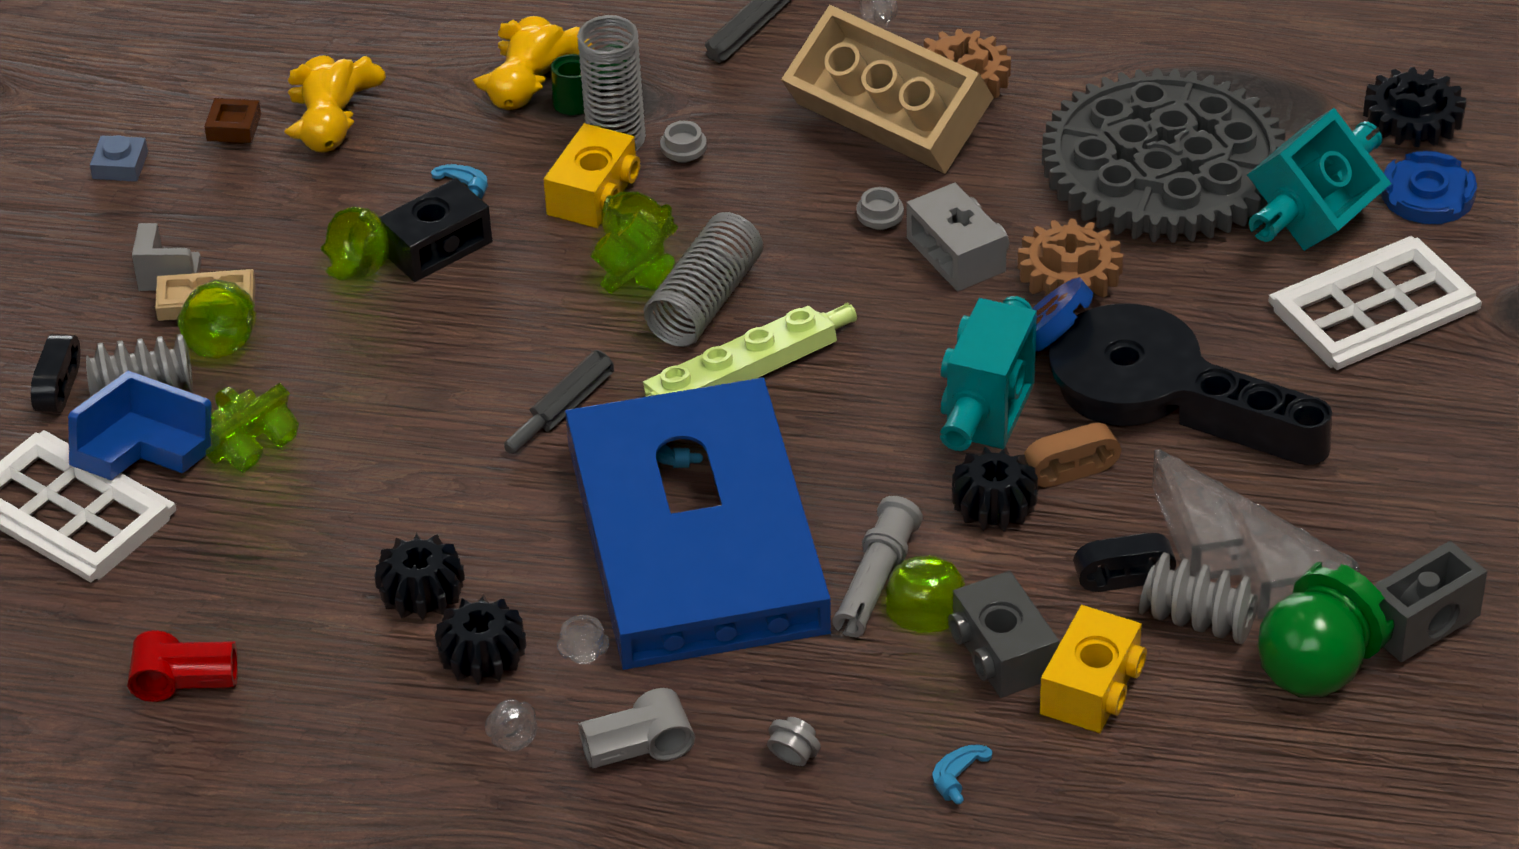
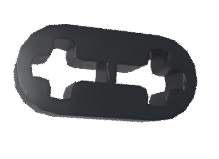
M50 334L48 336L32 377L31 404L33 410L37 412H63L80 366L81 349L76 335Z
M1143 533L1089 542L1080 547L1073 558L1080 585L1092 592L1143 586L1151 567L1157 563L1163 552L1170 554V570L1175 571L1177 565L1169 540L1159 533Z

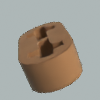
M1091 423L1038 439L1026 449L1024 455L1028 466L1035 467L1038 486L1052 487L1109 469L1119 459L1121 446L1106 424Z

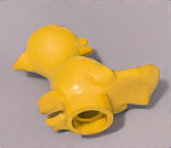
M538 16L526 17L519 23L515 20L501 23L498 36L502 39L510 40L498 42L500 54L506 56V61L492 72L474 78V84L478 89L485 91L492 103L498 108L515 110L525 106L533 95L543 88L542 83L545 82L543 75L551 71V64L556 58L569 54L579 55L577 35L580 27L563 31L562 27L551 25L548 20Z
M324 55L316 56L305 64H301L298 68L290 70L289 84L302 85L288 90L290 99L294 103L305 104L307 111L301 119L285 129V134L293 139H300L315 152L325 153L336 149L343 143L348 129L354 123V120L351 119L353 112L344 111L346 105L355 93L382 85L386 78L385 71L379 65L372 63L371 59L367 56H363L353 63L349 59H341L335 62L333 58Z

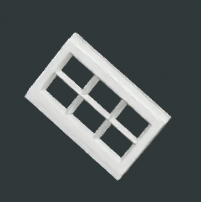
M1412 235L1272 293L1268 299V302L1274 307V312L1330 368L1334 367L1336 370L1481 309L1482 301L1476 296V291L1418 237L1414 238ZM1411 263H1414L1425 273L1397 286L1385 275ZM1371 280H1374L1385 290L1357 303H1354L1343 293ZM1434 283L1447 294L1419 307L1407 296ZM1330 297L1343 308L1314 321L1302 310ZM1394 300L1406 311L1377 325L1365 314ZM1352 318L1365 329L1337 342H1334L1323 331Z
M45 430L41 433L35 432L0 461V490L13 480L37 494L20 509L0 498V530L90 583L95 579L100 580L170 521V516L176 511L174 502L122 473L112 480H108L70 466L69 444ZM38 459H41L64 473L46 487L22 472ZM76 479L102 494L85 509L59 494ZM49 501L75 515L72 520L58 531L32 517L34 513ZM114 501L140 515L123 530L97 516ZM87 523L113 537L96 553L70 539Z

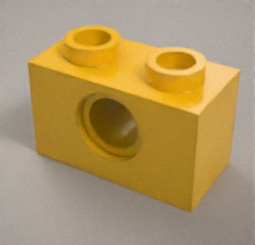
M584 123L543 179L546 214L598 228L606 215L616 209L620 195L627 185L634 183L640 170V158L636 156L635 136Z
M1081 604L1041 677L1040 714L1101 734L1111 714L1118 716L1121 712L1127 695L1126 684L1130 677L1137 679L1144 667L1147 648L1140 646L1142 623Z

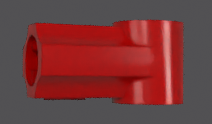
M158 630L145 631L139 634L133 643L127 687L136 698L149 702L164 701L174 694L175 689L234 687L237 685L238 678L236 641L179 643L176 637L167 632Z

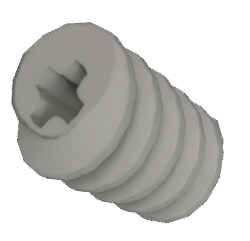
M177 334L173 349H168L163 337L159 336L156 339L154 351L149 352L143 339L140 338L137 339L134 353L129 354L121 340L117 341L113 356H109L103 343H97L94 358L86 356L90 397L126 371L140 374L182 389L184 382H186L191 393H193L190 354L182 334Z
M1163 552L1157 563L1151 567L1140 598L1139 614L1143 615L1151 607L1153 618L1163 621L1171 613L1174 625L1182 627L1192 617L1194 631L1203 633L1212 624V632L1215 637L1224 639L1233 630L1235 643L1243 644L1250 633L1255 619L1258 594L1251 593V577L1248 576L1243 577L1236 589L1232 588L1230 571L1227 570L1222 572L1216 583L1211 582L1210 565L1203 564L1195 577L1191 576L1190 560L1183 558L1175 571L1170 570V554Z

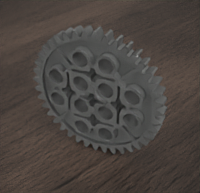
M1159 68L1154 69L1152 76L1146 77L1145 73L1138 69L1135 72V78L1130 79L1127 75L1120 72L1118 73V82L1114 83L1112 80L1103 77L1101 78V88L1088 83L1086 84V93L1074 91L1072 93V101L1063 100L1061 102V111L1054 110L1052 112V121L1046 123V133H1043L1042 166H1044V177L1049 178L1050 190H1057V199L1059 201L1068 200V210L1070 212L1081 209V219L1083 221L1097 217L1096 227L1099 229L1111 223L1114 224V234L1116 235L1123 232L1126 228L1131 229L1132 239H1137L1143 232H1147L1151 242H1156L1160 234H1166L1170 242L1173 243L1176 242L1178 234L1184 233L1190 241H1195L1196 232L1201 231L1209 238H1213L1215 227L1229 233L1231 232L1232 222L1241 226L1247 225V215L1252 217L1261 210V207H1265L1268 204L1247 174L1286 142L1285 129H1279V118L1270 117V107L1259 108L1260 98L1246 99V89L1244 88L1231 92L1230 81L1223 82L1217 86L1214 85L1213 75H1209L1203 81L1197 80L1196 71L1190 72L1184 78L1180 77L1178 69H1173L1169 76H1163Z

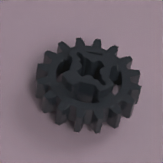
M1410 67L1408 72L1402 74L1397 69H1392L1390 78L1378 75L1376 76L1375 85L1368 84L1364 98L1363 116L1368 117L1367 122L1374 124L1377 128L1379 127L1382 138L1389 135L1395 136L1396 145L1402 144L1404 140H1411L1414 147L1419 148L1421 142L1428 141L1435 146L1438 145L1439 136L1452 139L1454 129L1461 130L1466 98L1461 97L1462 88L1460 86L1449 87L1450 77L1434 78V70L1429 69L1422 75L1417 74L1415 67Z

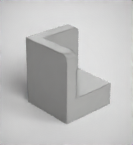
M158 223L138 224L132 259L139 291H156L157 276L199 273L201 266L199 252H191L188 248H162Z

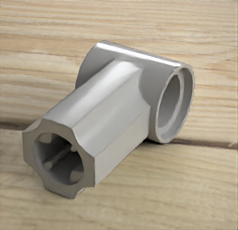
M656 688L645 692L637 699L632 709L578 723L584 755L589 767L592 768L648 753L656 760H674L690 751L695 742L694 732L680 699L675 691L668 688Z

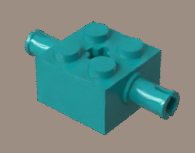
M1332 108L1297 131L1249 172L1247 176L1268 203L1249 219L1251 232L1263 222L1266 224L1255 237L1261 241L1269 242L1286 227L1305 251L1339 231L1392 184L1369 154L1382 144V134L1380 131L1369 140L1366 139V136L1377 127L1370 122L1364 121L1360 122L1352 131L1337 110Z
M1010 296L1001 303L979 298L971 315H964L962 317L957 332V344L954 349L947 348L941 365V377L947 378V386L942 396L940 411L941 414L947 415V421L940 431V440L948 448L955 451H963L968 449L972 442L1000 449L1006 447L1035 382L1037 310H1032L1031 305L1025 299L1018 296Z

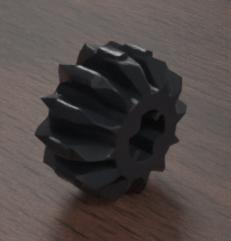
M984 447L980 456L966 453L964 462L955 466V472L952 475V503L954 504V510L961 512L964 523L979 521L983 531L990 525H997L1005 532L1009 522L1023 525L1025 517L1028 513L1034 512L1035 505L1037 504L1038 477L1035 473V467L1028 466L1025 455L1011 457L1007 447L999 453H992L987 447Z
M417 532L413 540L406 542L396 538L393 549L381 550L379 564L376 565V572L374 573L376 588L379 589L385 608L396 609L401 619L412 613H417L422 621L428 612L434 611L444 615L447 604L459 603V595L465 580L464 566L460 562L454 544H443L438 534L428 540H422Z
M484 594L478 602L470 603L462 598L459 609H445L442 622L437 624V631L435 632L436 647H438L439 660L443 665V669L452 670L457 681L472 676L477 685L480 684L484 677L489 676L500 682L503 670L517 671L520 657L525 655V648L527 646L523 620L519 616L518 610L509 609L505 599L489 603Z

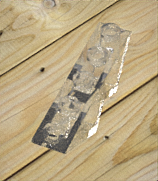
M1161 449L1154 451L1152 487L1181 561L1183 558L1190 560V575L1194 577L1203 564L1210 565V579L1219 578L1224 570L1230 571V576L1240 574L1242 579L1244 576L1251 577V593L1258 594L1256 611L1258 619L1264 618L1268 610L1292 594L1295 582L1316 562H1322V567L1336 570L1343 564L1360 573L1358 562L1349 555L1339 552L1311 536L1307 531L1297 528L1269 512L1265 507L1255 504L1227 488L1221 482L1211 479L1185 464L1179 458L1173 457Z

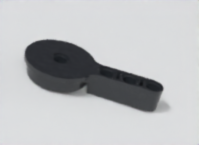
M1110 304L1092 308L1076 315L1075 323L1050 345V369L1054 379L1061 388L1064 399L1071 408L1090 420L1115 426L1141 425L1159 420L1179 407L1180 425L1304 465L1318 464L1329 456L1331 450L1332 410L1327 402L1317 397L1207 362L1201 356L1199 343L1193 331L1182 320L1164 310L1140 304Z

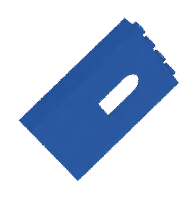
M764 377L565 410L568 447L623 670L831 634L830 595ZM686 439L699 443L706 450L721 505L671 514L656 460L658 450L673 440Z

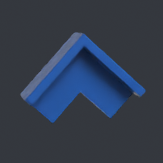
M126 371L69 413V465L108 480L115 478L140 458L184 473L211 452V401L140 374Z

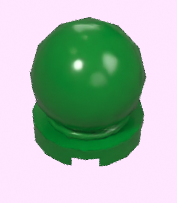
M1316 562L1295 582L1293 593L1268 610L1260 624L1257 645L1261 667L1278 687L1297 697L1324 698L1337 691L1355 678L1363 663V659L1374 656L1392 638L1395 626L1394 620L1386 621L1385 615L1379 606L1385 598L1365 576L1351 567L1341 564L1336 570L1322 567V562Z

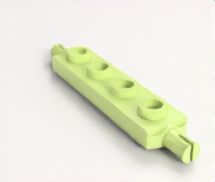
M848 302L827 313L817 312L809 305L794 309L782 318L762 327L750 329L743 336L721 346L711 347L703 354L680 365L670 366L660 374L643 381L645 396L757 379L836 342V329L857 320L856 311Z

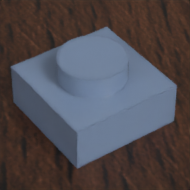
M121 135L100 136L90 163L92 179L138 181L148 154L146 138L125 137Z

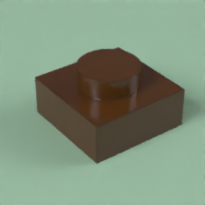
M214 98L204 126L207 141L252 143L261 117L259 100Z

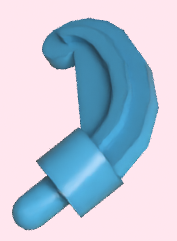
M447 164L438 166L431 171L433 179H442L445 176L452 179L457 178L460 182L467 184V188L480 199H482L488 187L487 176L482 171L470 166Z
M665 444L658 450L656 460L662 464L673 465V468H689L690 463L702 462L703 456L700 453H690L689 448H673L671 450Z
M968 745L945 755L936 764L932 773L934 786L941 796L947 801L952 800L957 805L962 804L964 801L961 794L962 785L956 778L976 759L982 762L991 760L992 750L983 745Z

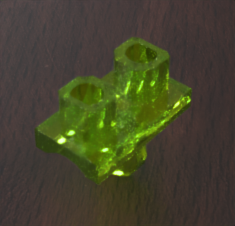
M637 211L627 219L617 234L629 245L628 247L611 231L602 237L590 255L592 259L607 271L600 285L611 294L635 277L638 285L646 286L656 291L673 269L675 260L672 255L668 253L663 254L664 240L676 232L678 226L669 218L655 226L640 211Z
M281 383L275 385L259 397H256L255 393L250 389L241 394L230 387H224L215 395L218 409L211 413V422L214 426L210 428L209 432L212 446L206 449L208 458L214 464L225 458L243 473L262 458L263 447L254 439L260 434L264 433L276 447H282L293 440L297 435L299 422L287 407L289 391Z

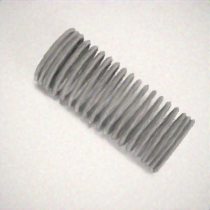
M616 15L598 16L585 22L577 35L585 123L606 128H616L632 123V125L624 129L615 131L622 133L635 127L634 130L627 134L632 135L636 133L634 135L636 151L642 146L646 137L638 31L636 26L626 18ZM604 26H619L621 28L626 29L628 32L615 28L597 29L595 31L592 30ZM607 31H610V32H619V33L624 34V35H626L627 37L630 38V39H627V38L622 37V36H620V35L606 34V35L596 36V37H594V38H592V39L586 41L590 36H592V35H594V34H596V33L607 32ZM604 38H616L628 42L627 45L618 41H602L588 47L591 42ZM606 44L623 46V48L605 47L597 50L592 49ZM614 63H615V64H621V65H618V66L597 67L598 65H601V64H604V65H610V64H614ZM622 70V71L616 72V73H615V72L602 73V74L597 73V72H600V71ZM615 76H620V77H622V78H618V79H613V78H611V79L599 80V78H601V77H615ZM623 83L620 85L598 86L600 84ZM624 89L622 91L598 92L601 90ZM624 95L623 97H620V98H618V97H610V98H604V99H600V98H599V97H602V96ZM624 101V103H622V104H617V103H614V102ZM600 103H612V104L600 105ZM620 107L625 108L623 110H616V108ZM601 109H614V110L600 111ZM610 121H625L618 124H603Z
M721 212L712 216L702 232L695 238L694 242L644 307V318L648 327L658 338L678 347H688L696 343L763 251V240L759 231L750 221L731 212ZM722 222H729V223L735 224L736 226H738V227L741 228L742 230L738 229L737 227H735V226H733V225L726 224V223H722ZM718 226L728 227L740 233L749 242L752 253L748 245L739 236L729 230L718 228ZM719 231L727 233L730 236L737 239L745 247L748 253V258L744 250L735 241L728 238L727 236L713 232ZM715 237L725 239L733 244L741 252L743 258L731 246L716 240ZM720 245H722V246H724L725 248L729 249L734 255H732V254H730L729 252L725 251ZM709 254H712L715 259L711 258ZM705 259L709 260L714 266L707 263ZM701 264L705 265L708 270L704 269ZM715 267L723 271L726 275L720 273ZM696 269L702 271L704 275L709 277L711 280L715 281L717 285L713 284L708 278L701 275ZM711 272L719 276L722 280L717 279ZM693 275L698 276L700 280H702L707 285L711 286L713 290L709 289L704 283L697 280ZM689 280L693 281L697 286H699L700 288H702L703 290H705L709 295L704 294L699 288H697L696 286H694ZM686 286H689L693 291L702 296L705 300L700 299L695 293L688 290ZM682 291L686 292L690 297L698 301L701 304V306L697 305L692 299L685 296ZM661 301H663L665 308L674 318H676L684 324L693 326L695 328H687L681 326L674 320H672L664 311L661 305ZM666 301H668L677 312H679L686 318L692 319L693 323L686 321L679 317L677 314H675L673 310L668 306ZM656 302H657V304H658V307H659L661 313L664 315V317H665L671 324H673L674 326H676V327L679 328V329L685 330V331H687V332H695V333H693V334H685V333L676 331V330L673 329L671 326H669V325L661 318V316L659 315V312H658L657 307H656ZM653 310H654V312H655V314H656V317H657L658 320L663 324V326L656 320V318H655V316H654V314H653Z

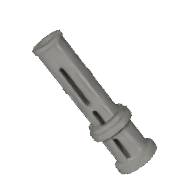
M899 496L883 498L877 508L878 520L874 528L868 530L862 540L864 556L838 612H836L832 619L833 625L837 630L842 628L845 619H849L842 633L845 636L859 637L863 635L866 630V624L892 568L905 560L908 554L907 541L911 533L917 531L923 521V514L920 508L906 498Z

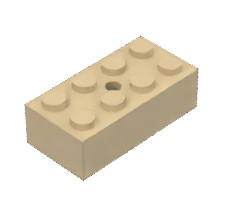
M830 4L781 79L797 104L944 174L950 168L994 98L980 73Z

